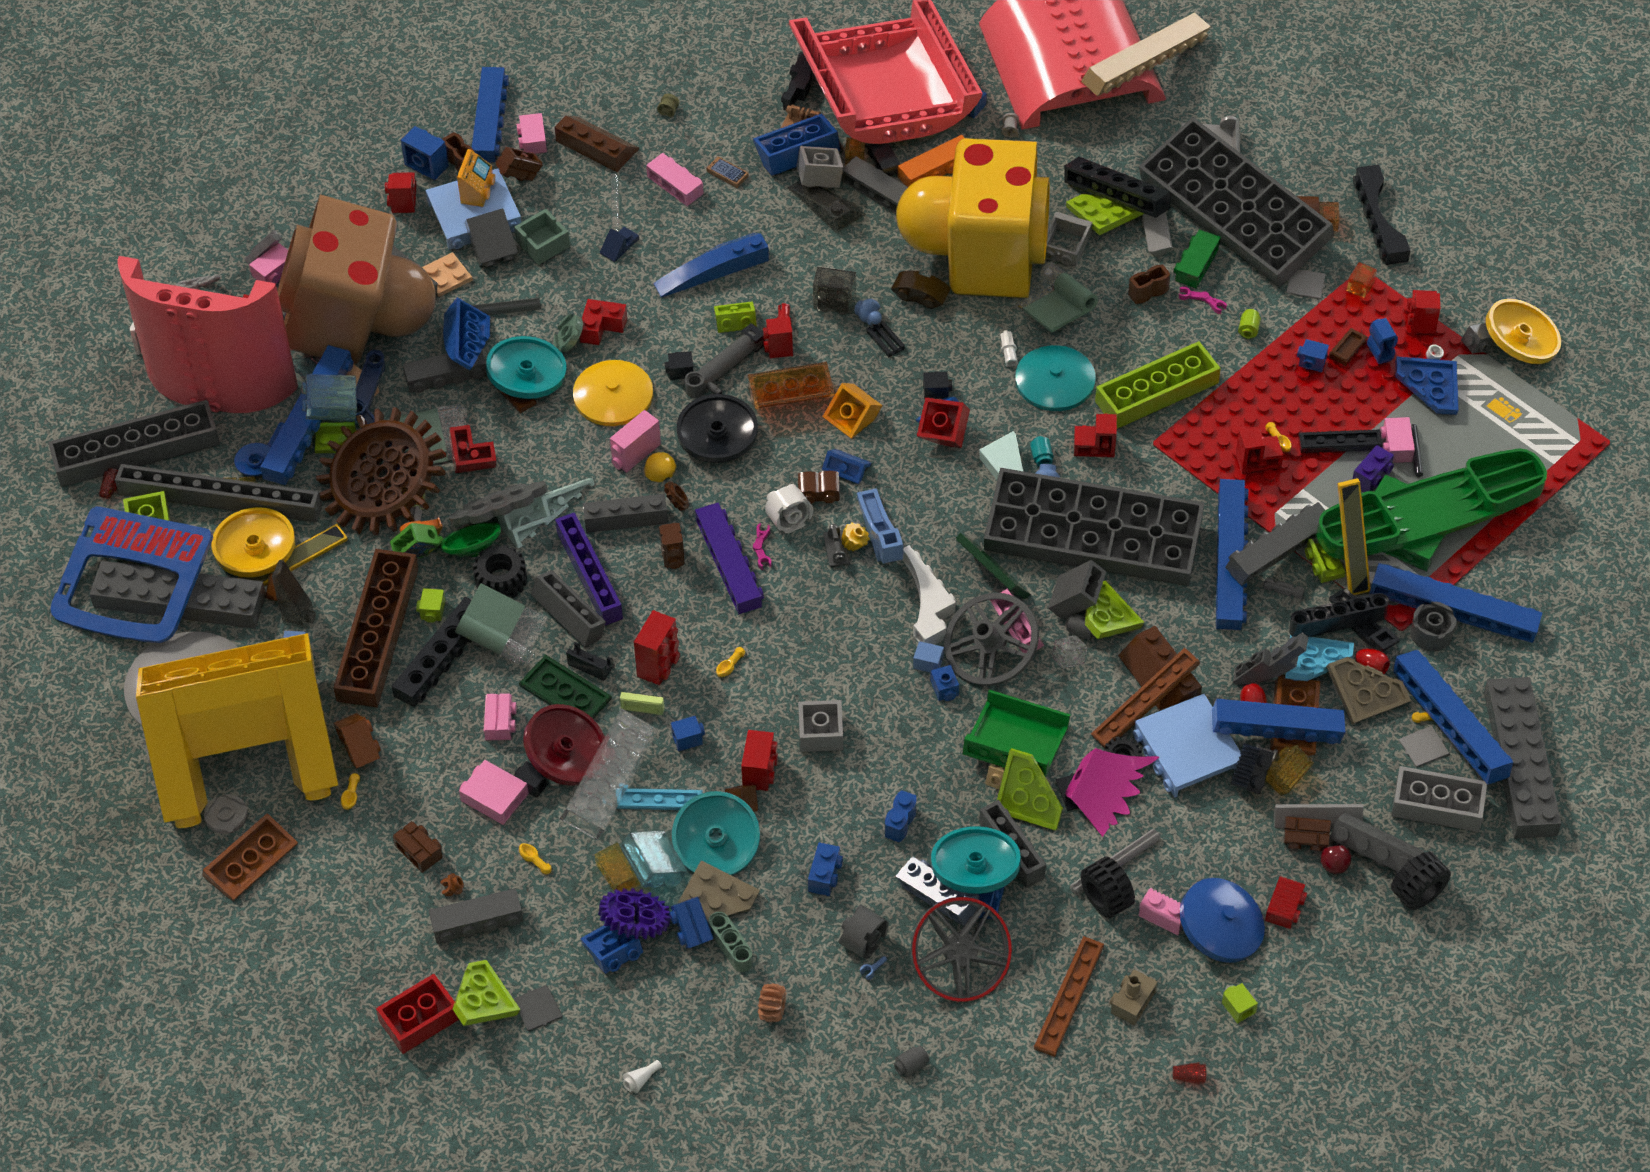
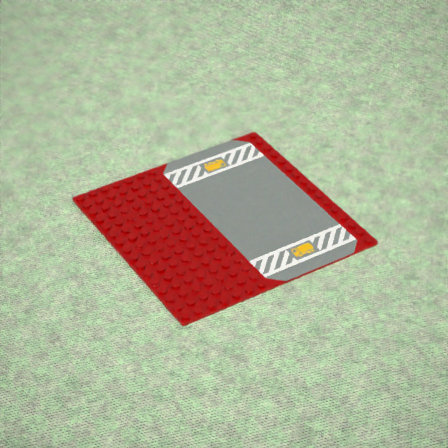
M1362 268L1154 440L1153 446L1217 494L1220 479L1245 480V488L1249 490L1248 501L1244 503L1245 506H1248V517L1269 533L1272 532V529L1277 524L1286 523V520L1291 515L1300 514V511L1307 505L1312 506L1319 502L1327 510L1338 504L1337 483L1352 480L1354 470L1372 451L1301 453L1298 439L1299 433L1377 430L1384 426L1385 418L1409 417L1410 424L1417 425L1423 476H1415L1413 461L1393 463V470L1388 475L1406 484L1465 468L1466 462L1470 458L1518 448L1527 449L1540 458L1547 470V479L1544 490L1539 497L1499 516L1446 534L1432 557L1431 565L1427 572L1383 552L1367 556L1371 588L1378 563L1388 564L1397 569L1411 571L1420 576L1431 577L1434 580L1455 585L1608 447L1610 440L1486 353L1472 354L1461 341L1462 337L1440 321H1438L1435 334L1411 333V325H1408V313H1411L1410 310H1407L1408 299ZM1387 318L1398 337V342L1394 347L1395 356L1392 361L1386 363H1377L1367 346V342L1347 366L1329 357L1332 349L1350 328L1369 338L1371 335L1369 332L1370 325L1377 319ZM1306 339L1329 345L1327 359L1322 372L1299 366L1300 358H1297L1299 346H1303ZM1438 345L1444 351L1440 360L1457 361L1459 409L1457 415L1436 413L1396 378V357L1427 359L1426 352L1429 346ZM1269 422L1274 423L1279 433L1288 437L1292 446L1289 452H1283L1282 467L1241 473L1236 457L1239 429L1259 426L1262 437H1272L1266 431L1265 426ZM1317 538L1313 539L1315 544L1319 543ZM1307 544L1295 551V553L1312 565L1311 560H1308L1305 555ZM1340 559L1345 570V577L1333 581L1342 588L1346 587L1348 589L1345 560ZM1365 592L1361 594H1356L1354 596L1357 598L1370 594L1369 592ZM1389 600L1388 612L1384 620L1399 631H1404L1412 624L1416 608Z

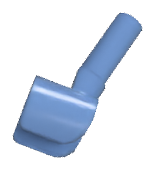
M883 956L872 965L864 964L860 968L861 975L864 971L870 970L871 972L866 976V979H872L874 972L887 961V958Z

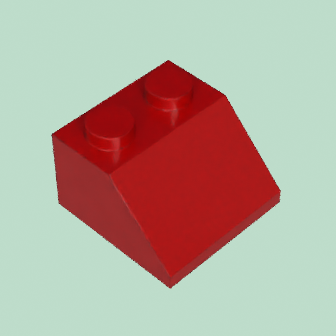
M925 397L917 437L940 445L962 448L970 409L962 402Z

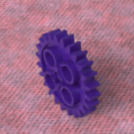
M623 888L622 892L615 889L614 893L608 892L607 896L604 895L603 899L600 900L598 912L600 921H605L604 926H611L610 931L618 930V935L625 933L627 938L631 935H634L635 939H638L639 936L647 939L648 935L655 938L656 934L662 935L663 931H667L671 920L669 906H665V901H658L659 896L651 897V892L644 894L642 889L639 892H636L634 888H631V891Z

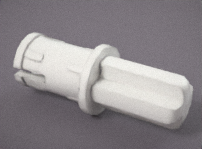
M1005 330L1000 335L1002 341L1001 352L1004 353L1007 367L1017 366V346L1014 344L1012 332Z

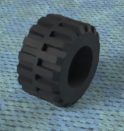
M495 545L494 548L487 547L486 551L482 550L479 556H476L475 563H473V572L477 589L480 583L509 598L511 595L514 598L517 597V591L522 592L524 590L523 586L527 584L525 560L519 551L516 552L514 547L508 548V545H503V547ZM499 569H505L509 571L508 573L499 576L491 574L492 572Z
M1431 851L1424 852L1411 859L1400 869L1391 884V890L1410 910H1416L1429 904L1444 890L1451 878V871Z
M1103 857L1081 871L1080 878L1083 890L1093 907L1104 917L1112 918L1134 905L1135 893L1131 881L1122 867L1112 858Z

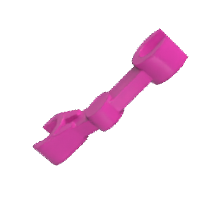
M1180 287L1179 292L1187 293L1185 295L1179 294L1178 298L1181 300H1202L1209 304L1217 314H1221L1222 311L1218 306H1222L1225 310L1227 308V304L1224 301L1212 298L1208 292H1194L1188 287Z
M761 523L757 525V538L753 544V550L758 557V567L763 570L762 562H768L770 568L772 565L770 557L766 556L762 549L764 540L770 534V526H767L766 531H761Z

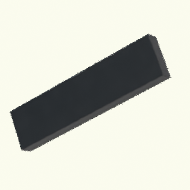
M1380 429L1299 433L1298 436L1301 453L1373 450L1376 445L1381 448L1383 447Z

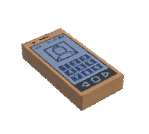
M717 157L706 168L708 173L736 188L749 177L748 172L720 157Z

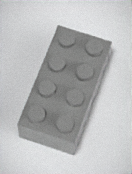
M1400 766L1391 816L1479 832L1483 819L1487 783L1476 779Z

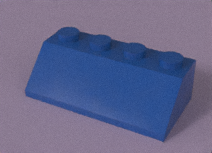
M823 114L753 138L762 164L771 176L797 167L800 146L836 148L840 151L838 131Z

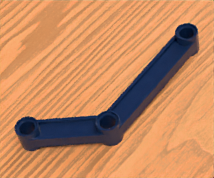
M371 350L367 353L354 394L348 404L349 420L354 422L358 429L360 428L356 417L358 415H361L367 421V424L375 422L374 415L369 409L382 373L385 371L384 355L379 350Z

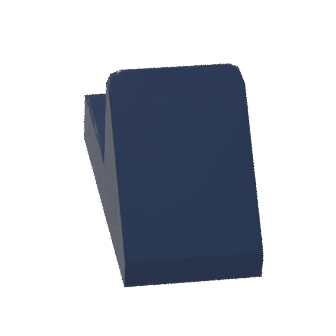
M623 227L619 232L610 229L600 254L615 263L639 240V235L626 227Z

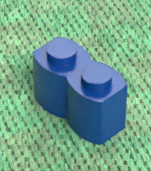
M1387 318L1377 319L1370 325L1369 332L1371 335L1367 340V346L1377 363L1382 364L1393 360L1395 356L1394 347L1398 342V337Z
M903 790L896 795L893 808L887 813L885 818V838L901 842L906 837L908 825L916 816V795Z

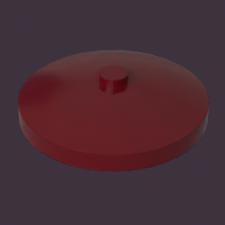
M564 704L549 705L537 711L526 725L523 737L525 752L534 768L547 779L562 785H580L592 780L604 766L607 757L605 736L594 719L584 711Z

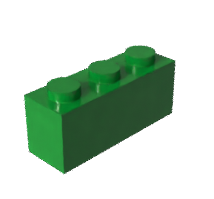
M1199 229L1196 236L1191 237L1188 250L1185 249L1183 251L1181 262H1177L1173 271L1176 274L1175 281L1197 289L1220 248L1221 237Z

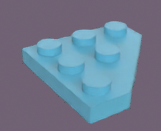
M1308 637L1306 651L1298 656L1297 667L1286 672L1285 678L1295 681H1308L1329 672L1326 667L1329 663L1345 657L1353 658L1354 643Z

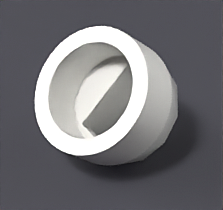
M1431 345L1426 352L1427 359L1440 360L1444 351L1438 345Z

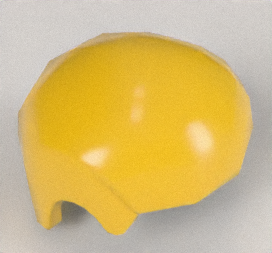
M657 452L647 458L644 473L651 481L663 482L666 478L673 476L677 466L674 458L668 453Z

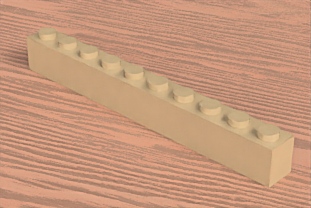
M1194 12L1089 67L1081 82L1097 96L1103 93L1107 94L1112 88L1120 87L1125 81L1129 82L1133 77L1142 75L1144 71H1150L1155 65H1161L1166 59H1172L1176 54L1183 53L1187 48L1194 47L1198 42L1202 43L1208 37L1207 32L1211 26Z

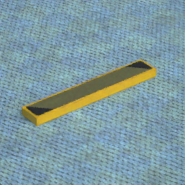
M1357 478L1337 483L1348 590L1353 595L1370 591L1361 486Z
M335 524L295 546L287 562L271 573L285 575L348 541V537L338 524ZM269 574L258 577H239L238 579L261 581L265 586L268 584Z

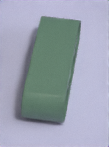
M715 912L710 915L709 927L712 936L734 969L739 972L750 970L753 965L751 948L732 921L723 912ZM734 941V943L728 944L727 942Z

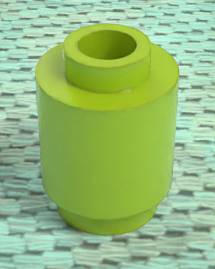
M1247 309L1242 313L1238 332L1244 338L1250 339L1257 336L1261 321L1258 311Z

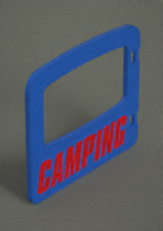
M99 506L93 507L86 518L81 536L79 535L60 581L59 589L53 598L51 614L60 622L103 635L152 643L168 641L173 637L178 628L212 543L213 533L207 528ZM89 527L94 528L91 537H86ZM93 556L123 559L159 567L179 574L178 581L159 624H143L92 614L70 606L88 559ZM70 585L67 595H63L65 586Z

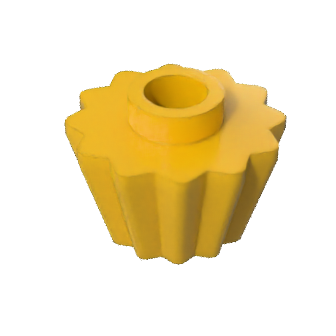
M851 522V524H846L841 538L842 545L849 551L858 550L868 544L870 540L868 537L869 533L859 523L854 524Z

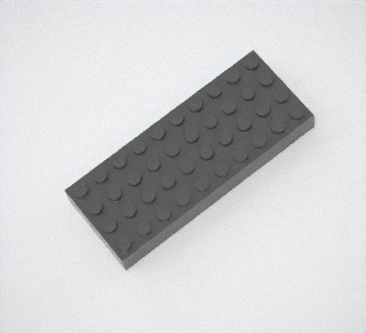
M1194 117L1187 121L1139 166L1140 176L1144 182L1170 191V202L1209 233L1221 237L1220 241L1278 287H1281L1334 237L1333 224Z
M1000 468L984 536V550L1076 567L1092 560L1106 572L1189 586L1203 518L1204 502Z

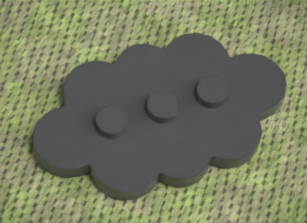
M539 481L528 485L516 484L503 491H496L484 498L470 501L463 506V509L449 516L451 525L460 526L470 522L478 524L486 522L493 517L506 515L514 509L526 507L533 503L534 498L547 492L546 482Z

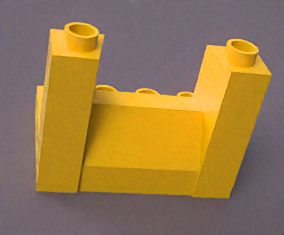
M308 633L138 669L136 700L164 823L175 821L176 828H187L202 822L200 813L207 805L208 800L198 758L285 740L294 784L305 794L306 800L326 798L331 795L330 787L338 786L337 773L318 689L314 658Z

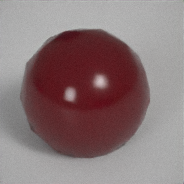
M1345 846L1324 848L1321 854V864L1328 873L1339 875L1347 871L1351 865L1350 852Z

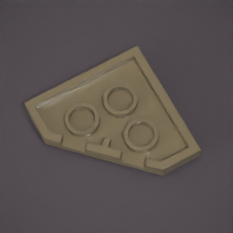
M1345 657L1326 665L1351 724L1411 702L1403 681L1396 678L1392 679L1384 675L1383 672L1355 662L1352 658Z
M701 860L678 903L699 897L707 922H709L710 915L715 912H723L727 916L750 911L760 890Z

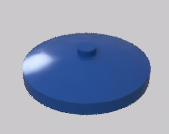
M1207 878L1195 883L1183 896L1180 904V920L1183 930L1191 943L1206 956L1226 963L1240 962L1250 957L1261 945L1265 932L1261 910L1251 895L1239 885L1225 879Z

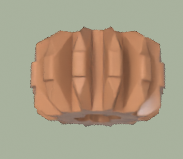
M764 984L760 991L758 1004L760 1020H765L766 1022L781 1021L784 1009L786 1008L787 993L784 986Z

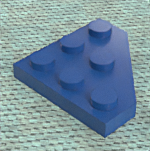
M1396 357V378L1436 413L1457 415L1459 411L1457 361Z

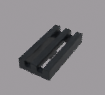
M883 320L879 325H873V328H866L868 335L888 358L905 349L903 342ZM875 331L883 338V340L889 345V347L893 351L889 350V348L883 343V341L876 335Z

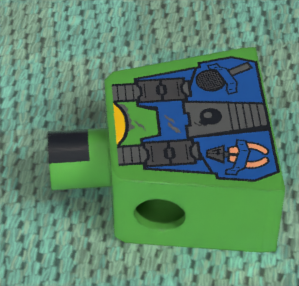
M411 523L390 541L393 551L416 554L417 558H422L429 555L436 548H441L443 537L438 536L433 525Z

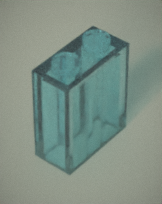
M306 375V382H302V394H305V399H302V411H306V419L355 421L357 411L356 376Z
M664 831L629 833L620 846L643 888L676 886L687 873V869Z

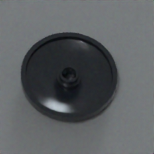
M711 394L695 399L681 411L677 420V437L682 448L692 457L710 463H723L741 457L754 445L758 434L757 418L752 408L741 399L725 394Z

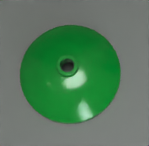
M496 522L468 525L445 537L441 542V548L443 552L449 555L460 557L479 556L482 550L485 551L487 547H490L498 539L501 533L500 525Z

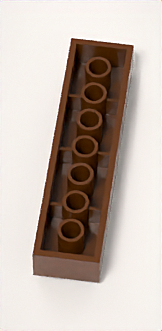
M375 548L333 689L336 702L378 708L419 569L416 554Z

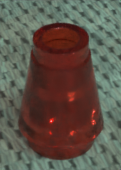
M108 468L104 472L98 494L100 497L110 499L117 490L115 478L118 470Z
M1195 1062L1173 1066V1080L1198 1085L1206 1083V1064Z

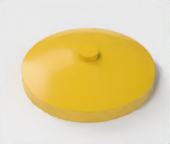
M1502 299L1494 303L1486 315V327L1491 338L1503 351L1520 361L1531 364H1544L1551 361L1560 350L1561 337L1556 325L1544 312L1527 302L1517 299Z
M623 360L602 361L585 369L576 379L573 387L574 404L584 418L595 424L620 426L628 424L642 411L648 410L653 400V385L648 374L631 362Z
M262 507L247 508L231 514L218 525L213 534L212 552L217 564L232 575L239 577L263 576L277 570L290 558L295 548V533L290 521L280 512Z

